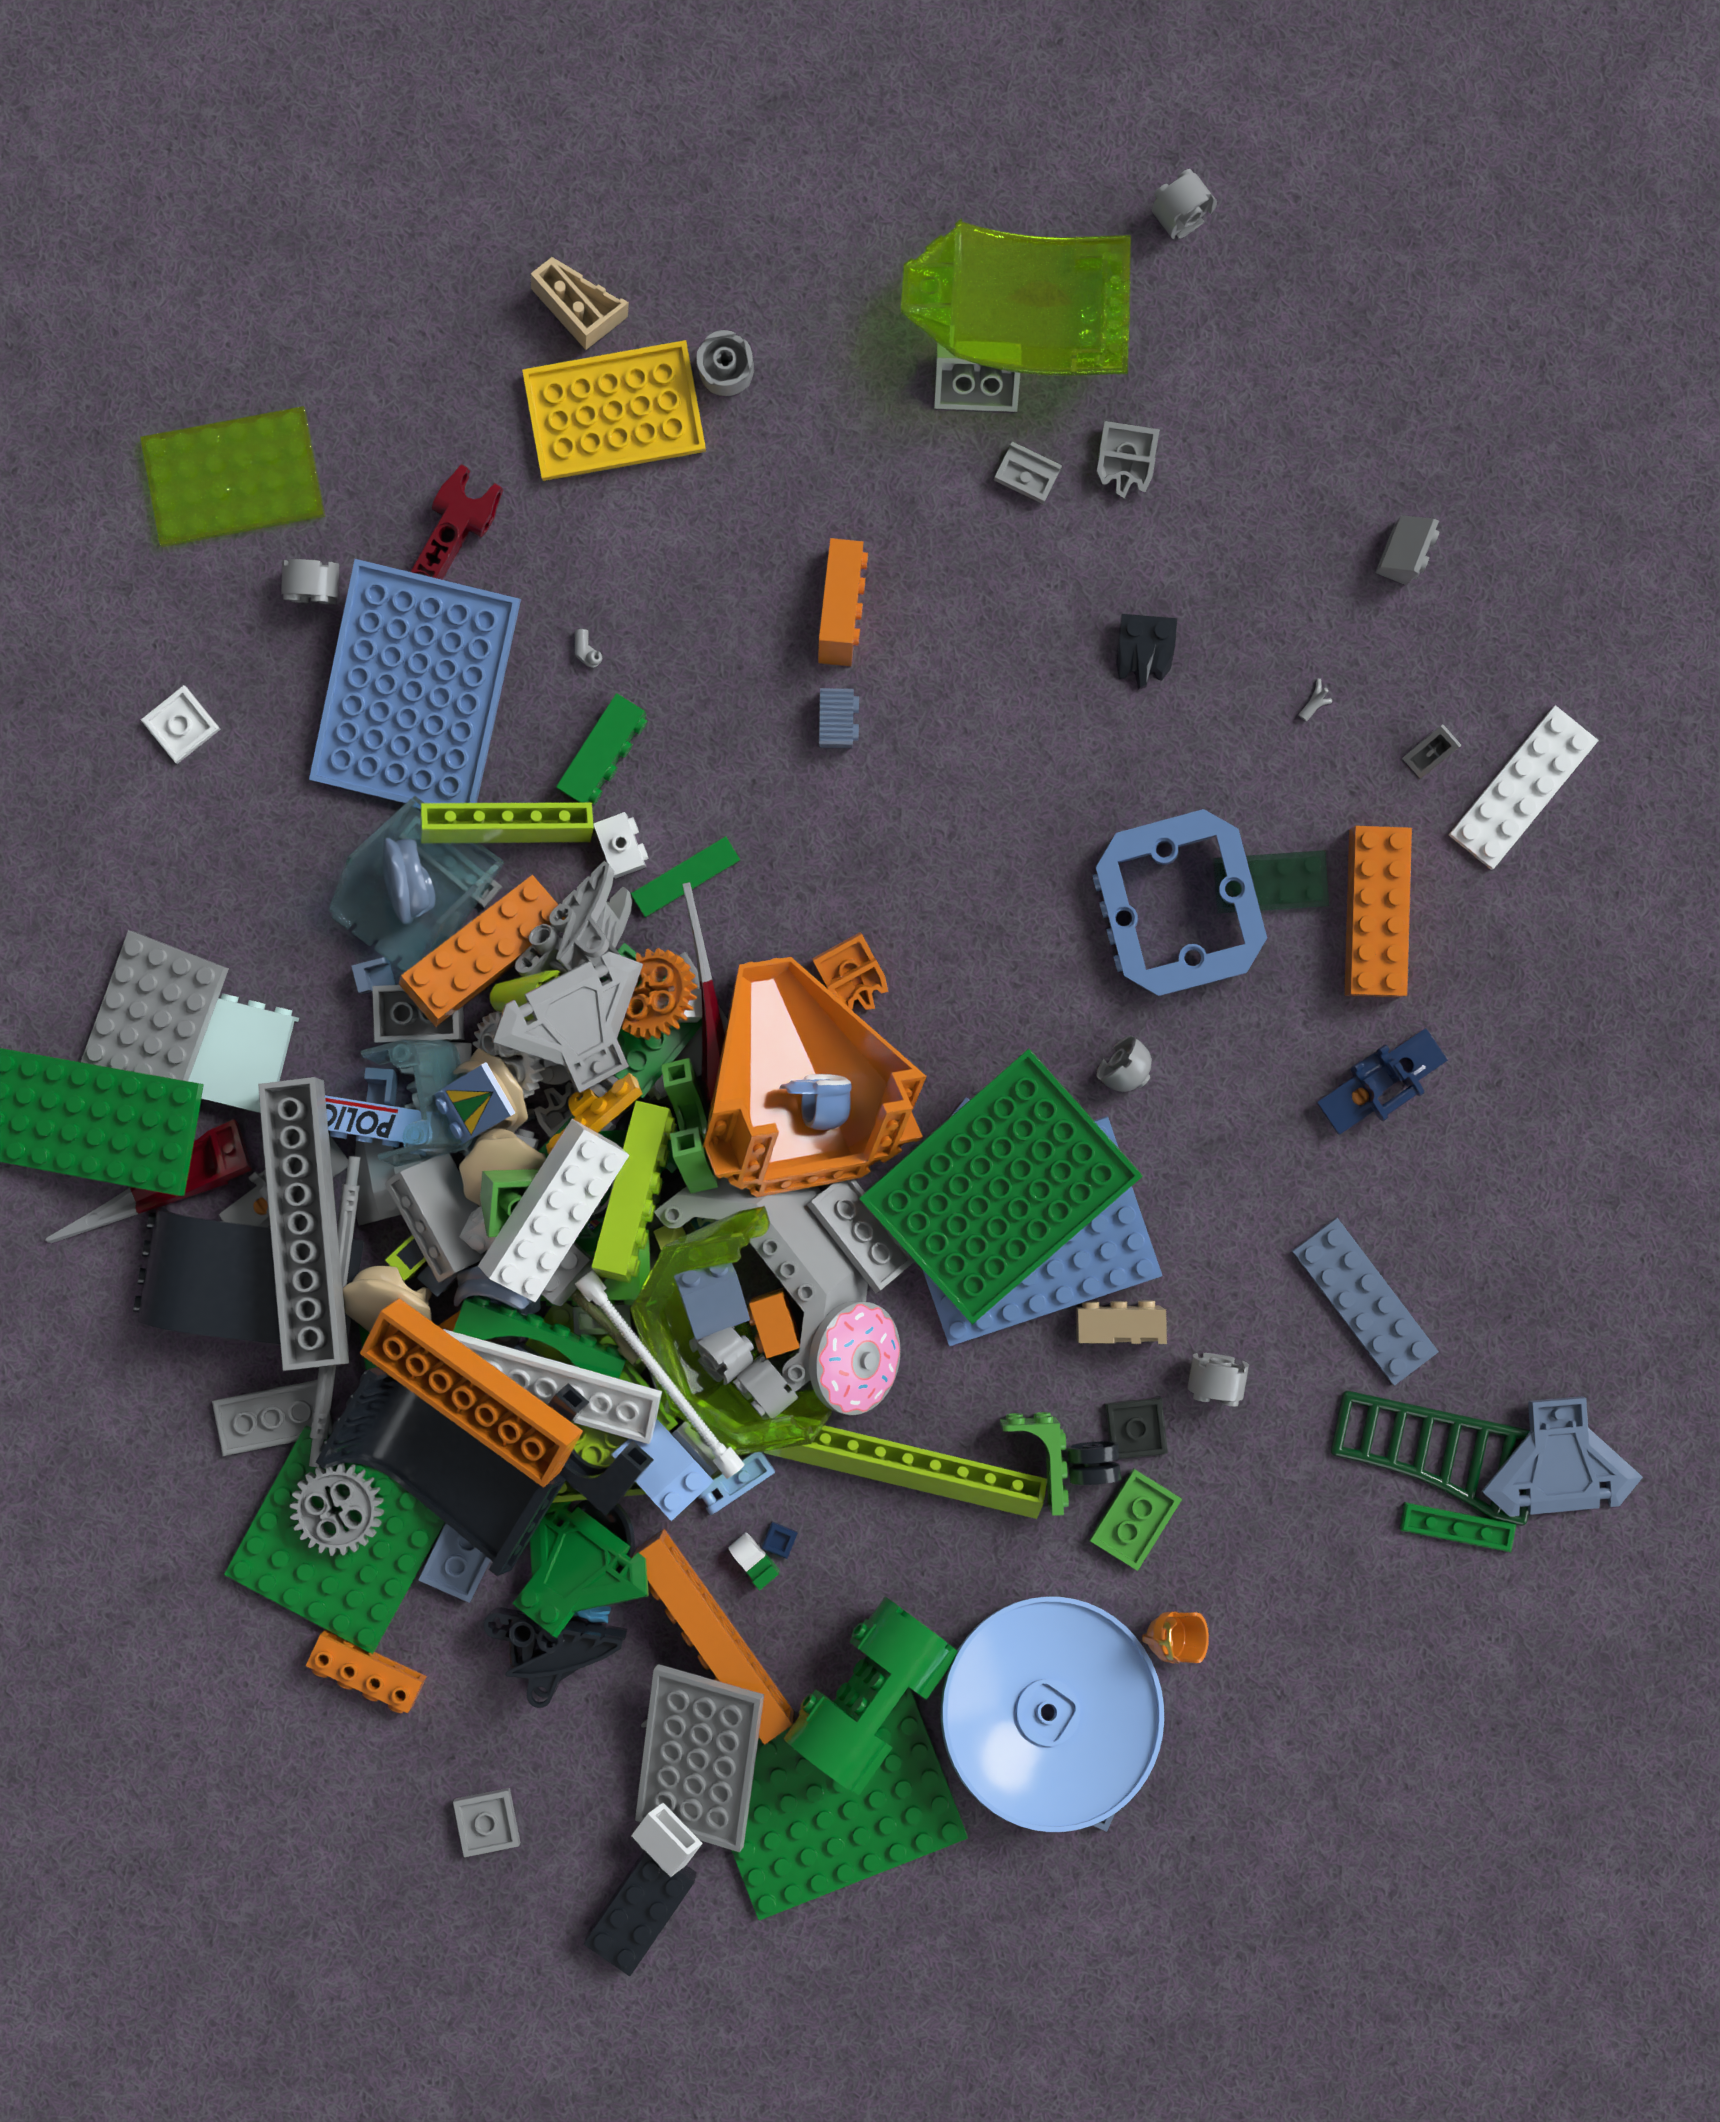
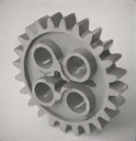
M342 1463L338 1465L337 1469L334 1466L326 1468V1472L322 1467H317L315 1469L316 1475L312 1472L305 1475L308 1482L301 1480L297 1484L302 1491L296 1490L292 1494L293 1497L298 1499V1501L290 1504L291 1508L297 1510L296 1513L290 1516V1519L299 1520L294 1530L303 1529L304 1533L301 1535L300 1540L309 1537L311 1540L308 1547L311 1548L316 1543L319 1544V1553H322L328 1547L330 1556L336 1553L337 1548L340 1549L342 1555H345L348 1552V1546L355 1552L359 1549L358 1542L365 1546L369 1542L367 1536L374 1537L377 1533L372 1527H379L382 1523L379 1519L375 1518L384 1513L383 1509L377 1508L384 1499L375 1498V1494L380 1490V1487L371 1488L370 1485L374 1478L372 1477L365 1481L363 1477L366 1471L362 1470L359 1474H356L354 1464L348 1470H345V1465ZM339 1484H345L349 1487V1496H343L339 1493ZM326 1486L330 1487V1493L325 1489ZM313 1496H319L324 1500L323 1508H318L313 1504ZM334 1505L336 1507L341 1506L342 1511H333L332 1507ZM350 1510H358L362 1515V1521H354L350 1517ZM327 1521L334 1523L336 1533L327 1532L324 1523ZM344 1524L349 1528V1531L344 1530Z

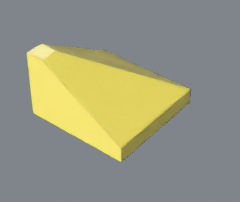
M663 1226L653 1231L664 1257L691 1244L682 1226L675 1229Z

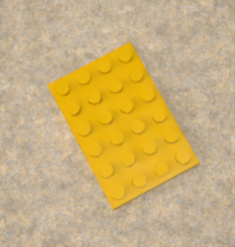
M686 340L522 369L543 481L706 452Z

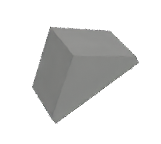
M1442 724L1402 759L1421 779L1456 751L1461 744Z

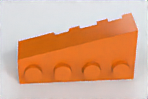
M830 538L819 634L818 663L841 666L852 665L853 645H859L860 629L855 628L856 620H861L863 603H858L859 594L864 595L866 578L861 577V569L867 570L868 553L863 552L864 541Z

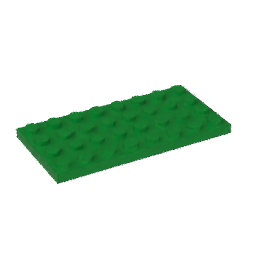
M0 1048V1162L184 1196L204 1084Z

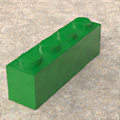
M616 693L556 786L558 790L578 803H592L595 805L603 793L600 790L605 780L611 781L617 772L618 767L615 764L620 757L625 758L633 746L630 743L635 733L640 735L648 722L645 719L647 716L646 712Z

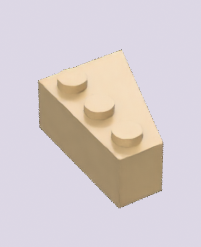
M553 257L531 273V289L585 350L628 317L629 302L612 296L602 286L592 284L584 279L583 275Z
M1153 1300L1138 1301V1306H1127V1301H1111L1110 1306L1099 1307V1302H1083L1082 1307H1076V1341L1078 1343L1131 1342V1344L1158 1341V1344H1167L1166 1309L1155 1305Z

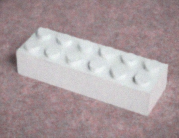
M571 1119L478 1267L489 1279L536 1302L624 1165L629 1154L616 1143Z

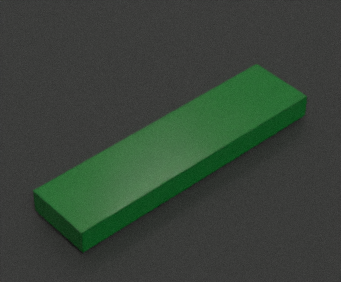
M725 836L632 892L631 895L645 918L682 897L684 895L682 884L690 882L691 889L693 890L741 860Z
M1404 1502L1399 1529L1401 1531L1511 1552L1516 1524Z

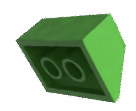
M540 1169L482 1171L480 1201L488 1238L497 1237Z

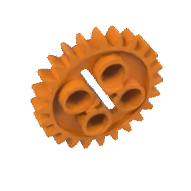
M657 948L654 953L650 949H646L645 957L636 953V961L642 963L643 966L621 1026L623 1030L637 1038L641 1036L649 1040L653 1036L656 1039H660L661 1031L669 1036L671 1026L677 1029L680 1028L679 1019L687 1021L688 1018L684 1014L685 1010L690 1011L694 1009L688 1003L690 1000L697 999L691 993L692 990L697 988V985L691 981L696 976L689 971L691 966L684 962L682 957L677 954L675 955L670 950L664 952Z

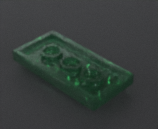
M1325 850L1246 856L1260 911L1329 906ZM1213 858L1217 914L1236 913L1234 904L1226 903L1219 894V886L1226 877L1222 858ZM1230 882L1226 885L1225 892L1230 897H1237L1241 893V886L1236 882Z

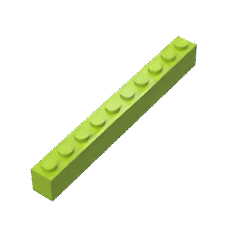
M780 1414L771 1421L764 1450L766 1454L1037 1519L1044 1504L1047 1479Z

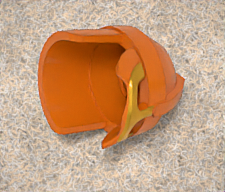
M1170 1611L1162 1613L1150 1623L1147 1633L1142 1635V1640L1164 1662L1180 1664V1662L1200 1663L1207 1653L1209 1634L1207 1623L1200 1613Z

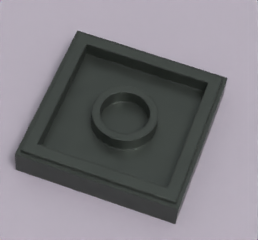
M1161 1397L1105 1403L1110 1442L1118 1443L1119 1459L1168 1454Z

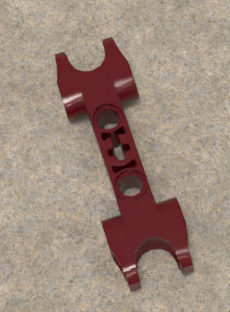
M461 464L441 486L433 501L432 510L441 514L442 518L411 572L443 580L469 532L471 531L479 537H483L495 518L503 488L494 483L481 498H468L465 495V486L469 479L470 470ZM448 531H454L455 538L449 543L443 542V535ZM440 545L447 552L444 553L443 550H439L437 546ZM439 558L441 561L439 564H432L430 559Z

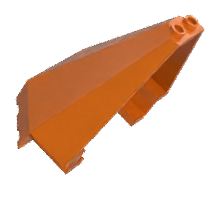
M792 957L773 958L767 961L740 964L737 970L703 1147L706 1150L716 1177H725L730 1184L740 1189L747 1188L756 1197L862 1178L870 1172L869 1167L877 1161L881 1160V1162L885 1163L902 1152L901 1146L905 1143L917 1142L923 1138L912 1110L927 1076ZM830 1074L845 1077L852 1085L849 1117L844 1124L835 1129L818 1130L807 1127L801 1112L802 1094L788 1093L786 1089H779L780 1085L789 1083L790 1080L803 1079L806 1075Z

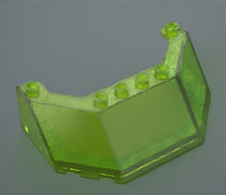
M765 1206L738 1211L666 1244L646 1278L637 1299L630 1308L640 1340L644 1347L647 1348L646 1350L649 1351L648 1353H651L653 1359L658 1362L662 1370L665 1371L664 1373L674 1383L673 1385H676L675 1388L680 1390V1393L690 1403L691 1408H694L698 1417L700 1416L705 1425L708 1426L707 1428L710 1429L709 1431H712L714 1437L717 1438L716 1440H719L721 1444L723 1443L726 1448L731 1446L737 1455L812 1444L832 1414L831 1409L819 1400L814 1389L796 1391L795 1394L798 1396V1399L775 1418L763 1420L751 1404L754 1401L751 1397L747 1401L733 1383L737 1378L735 1377L727 1385H723L724 1379L717 1382L698 1362V1359L701 1357L698 1350L692 1352L689 1341L694 1338V1334L687 1319L674 1276L689 1270L738 1262L741 1258L740 1250L743 1246H747L750 1238L763 1236L770 1227V1220ZM749 1321L735 1325L734 1330L740 1337L742 1335L746 1336L753 1344L754 1349L750 1352L754 1361L760 1355ZM653 1376L657 1389L662 1391L661 1401L665 1413L673 1418L678 1416L691 1425L689 1419L686 1418L687 1416H684L685 1413H682L680 1407H677L671 1396L668 1395L669 1393L662 1387V1384H659L660 1381H657L655 1376ZM692 1425L691 1429L698 1433Z

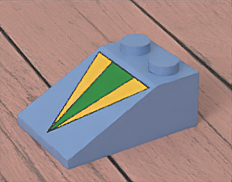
M487 1063L480 1065L434 1094L437 1098L435 1102L439 1111L447 1115L451 1122V1132L462 1143L469 1141L515 1114Z

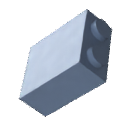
M729 1256L674 1276L687 1319L696 1340L750 1320L738 1276Z

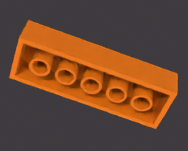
M1354 826L1349 829L1345 996H1407L1412 828Z
M531 875L403 973L400 977L399 985L431 1023L437 1027L515 966L517 959L532 945L529 941L531 931L541 924L551 925L549 917L551 912L558 906L557 902L539 881Z

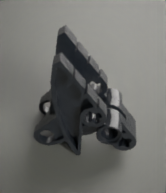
M503 1607L493 1609L483 1623V1629L489 1637L509 1641L510 1667L505 1675L507 1677L529 1678L527 1700L536 1708H543L551 1702L561 1680L578 1669L601 1661L620 1650L628 1630L611 1625L606 1628V1624L595 1622L587 1624L585 1620L571 1618L556 1638L522 1611ZM496 1617L500 1618V1623L503 1624L501 1628L496 1627V1622H494ZM521 1625L527 1626L530 1631L524 1630ZM516 1646L522 1647V1656L518 1657ZM539 1687L545 1688L547 1692L540 1690ZM534 1690V1693L539 1697L547 1699L543 1702L536 1701L532 1696V1691Z

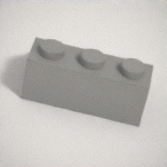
M937 342L934 409L1017 412L1021 371V345Z

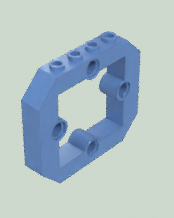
M1204 809L1116 833L1096 866L1097 874L1092 875L1096 891L1102 890L1104 901L1099 902L1103 918L1109 917L1112 927L1106 929L1110 945L1116 944L1119 955L1114 956L1117 972L1123 971L1125 977L1158 996L1247 973L1267 939L1239 829ZM1216 837L1226 877L1219 886V894L1226 903L1234 904L1244 944L1206 954L1200 945L1188 944L1180 951L1178 962L1146 970L1135 929L1138 923V915L1135 909L1129 905L1118 863L1151 855L1158 864L1168 865L1177 858L1178 847ZM1161 843H1168L1172 847V853L1168 857H1160L1156 853L1157 846ZM1230 882L1238 883L1241 886L1239 896H1228L1225 892L1226 885ZM1121 911H1127L1132 915V921L1127 926H1120L1116 922V917ZM1190 950L1197 951L1201 956V961L1196 966H1189L1184 960L1185 954Z

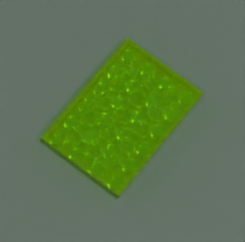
M304 406L140 437L158 538L162 547L326 517L307 413Z

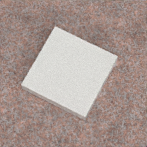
M185 685L141 719L176 764L221 730Z

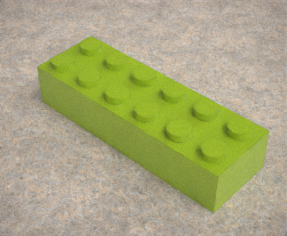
M640 1101L635 1102L623 1150L629 1154V1157L615 1177L591 1267L597 1276L630 1284L632 1277L637 1278L641 1265V1261L638 1260L639 1250L645 1249L648 1239V1233H646L645 1228L647 1221L652 1222L655 1205H653L654 1194L659 1195L662 1186L660 1170L661 1167L666 1168L670 1153V1151H667L668 1140H671L670 1134L675 1133L677 1124L674 1123L675 1118L672 1117L669 1108Z

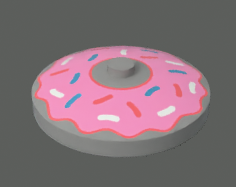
M849 1301L833 1309L824 1318L816 1331L811 1345L809 1374L817 1397L826 1407L835 1412L858 1415L873 1409L887 1395L896 1378L900 1362L899 1334L890 1315L876 1304L864 1301Z

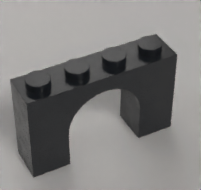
M568 1383L555 1394L547 1405L574 1423L589 1404V1401ZM634 1441L610 1465L606 1466L588 1463L573 1449L559 1474L606 1516L619 1503L654 1459Z

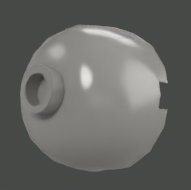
M1127 1036L1112 1048L1117 1050V1052L1114 1053L1109 1062L1107 1063L1103 1059L1097 1069V1078L1107 1087L1119 1092L1131 1091L1137 1087L1141 1088L1150 1079L1149 1072L1151 1070L1152 1058L1148 1049L1133 1036Z

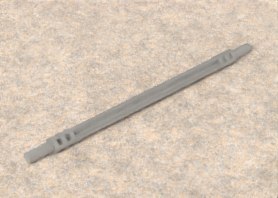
M349 1156L346 1183L342 1184L337 1226L342 1288L347 1285L360 1187L357 1185L360 1157ZM336 1365L319 1367L310 1438L313 1439L309 1466L321 1467L316 1463V1460L321 1453L320 1448L324 1443V1439H327Z

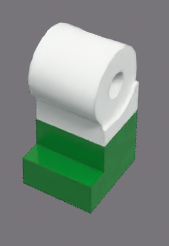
M744 1533L728 1547L733 1557L747 1572L759 1591L779 1575L780 1569L748 1533Z

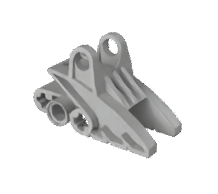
M602 862L591 873V877L588 876L577 887V891L573 890L563 900V903H560L551 912L549 917L550 926L541 924L531 931L529 941L532 945L515 963V969L522 977L548 970L560 971L559 974L563 975L588 961H591L595 968L602 964L600 956L605 952L609 951L620 955L616 950V946L630 915L633 896L625 887H622L610 898V903L607 901L614 877V870L607 862ZM559 932L564 933L563 938H560L557 934ZM607 975L603 976L606 980H609Z

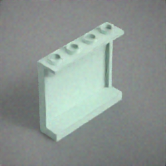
M222 993L221 998L217 1000L188 1081L204 1084L202 1099L261 1113L258 1084L280 1081L294 1021L298 1022L299 1018L291 1016L292 1010L276 1007L275 1012L265 1010L266 1004L249 1000L248 1005L237 1003L239 997Z

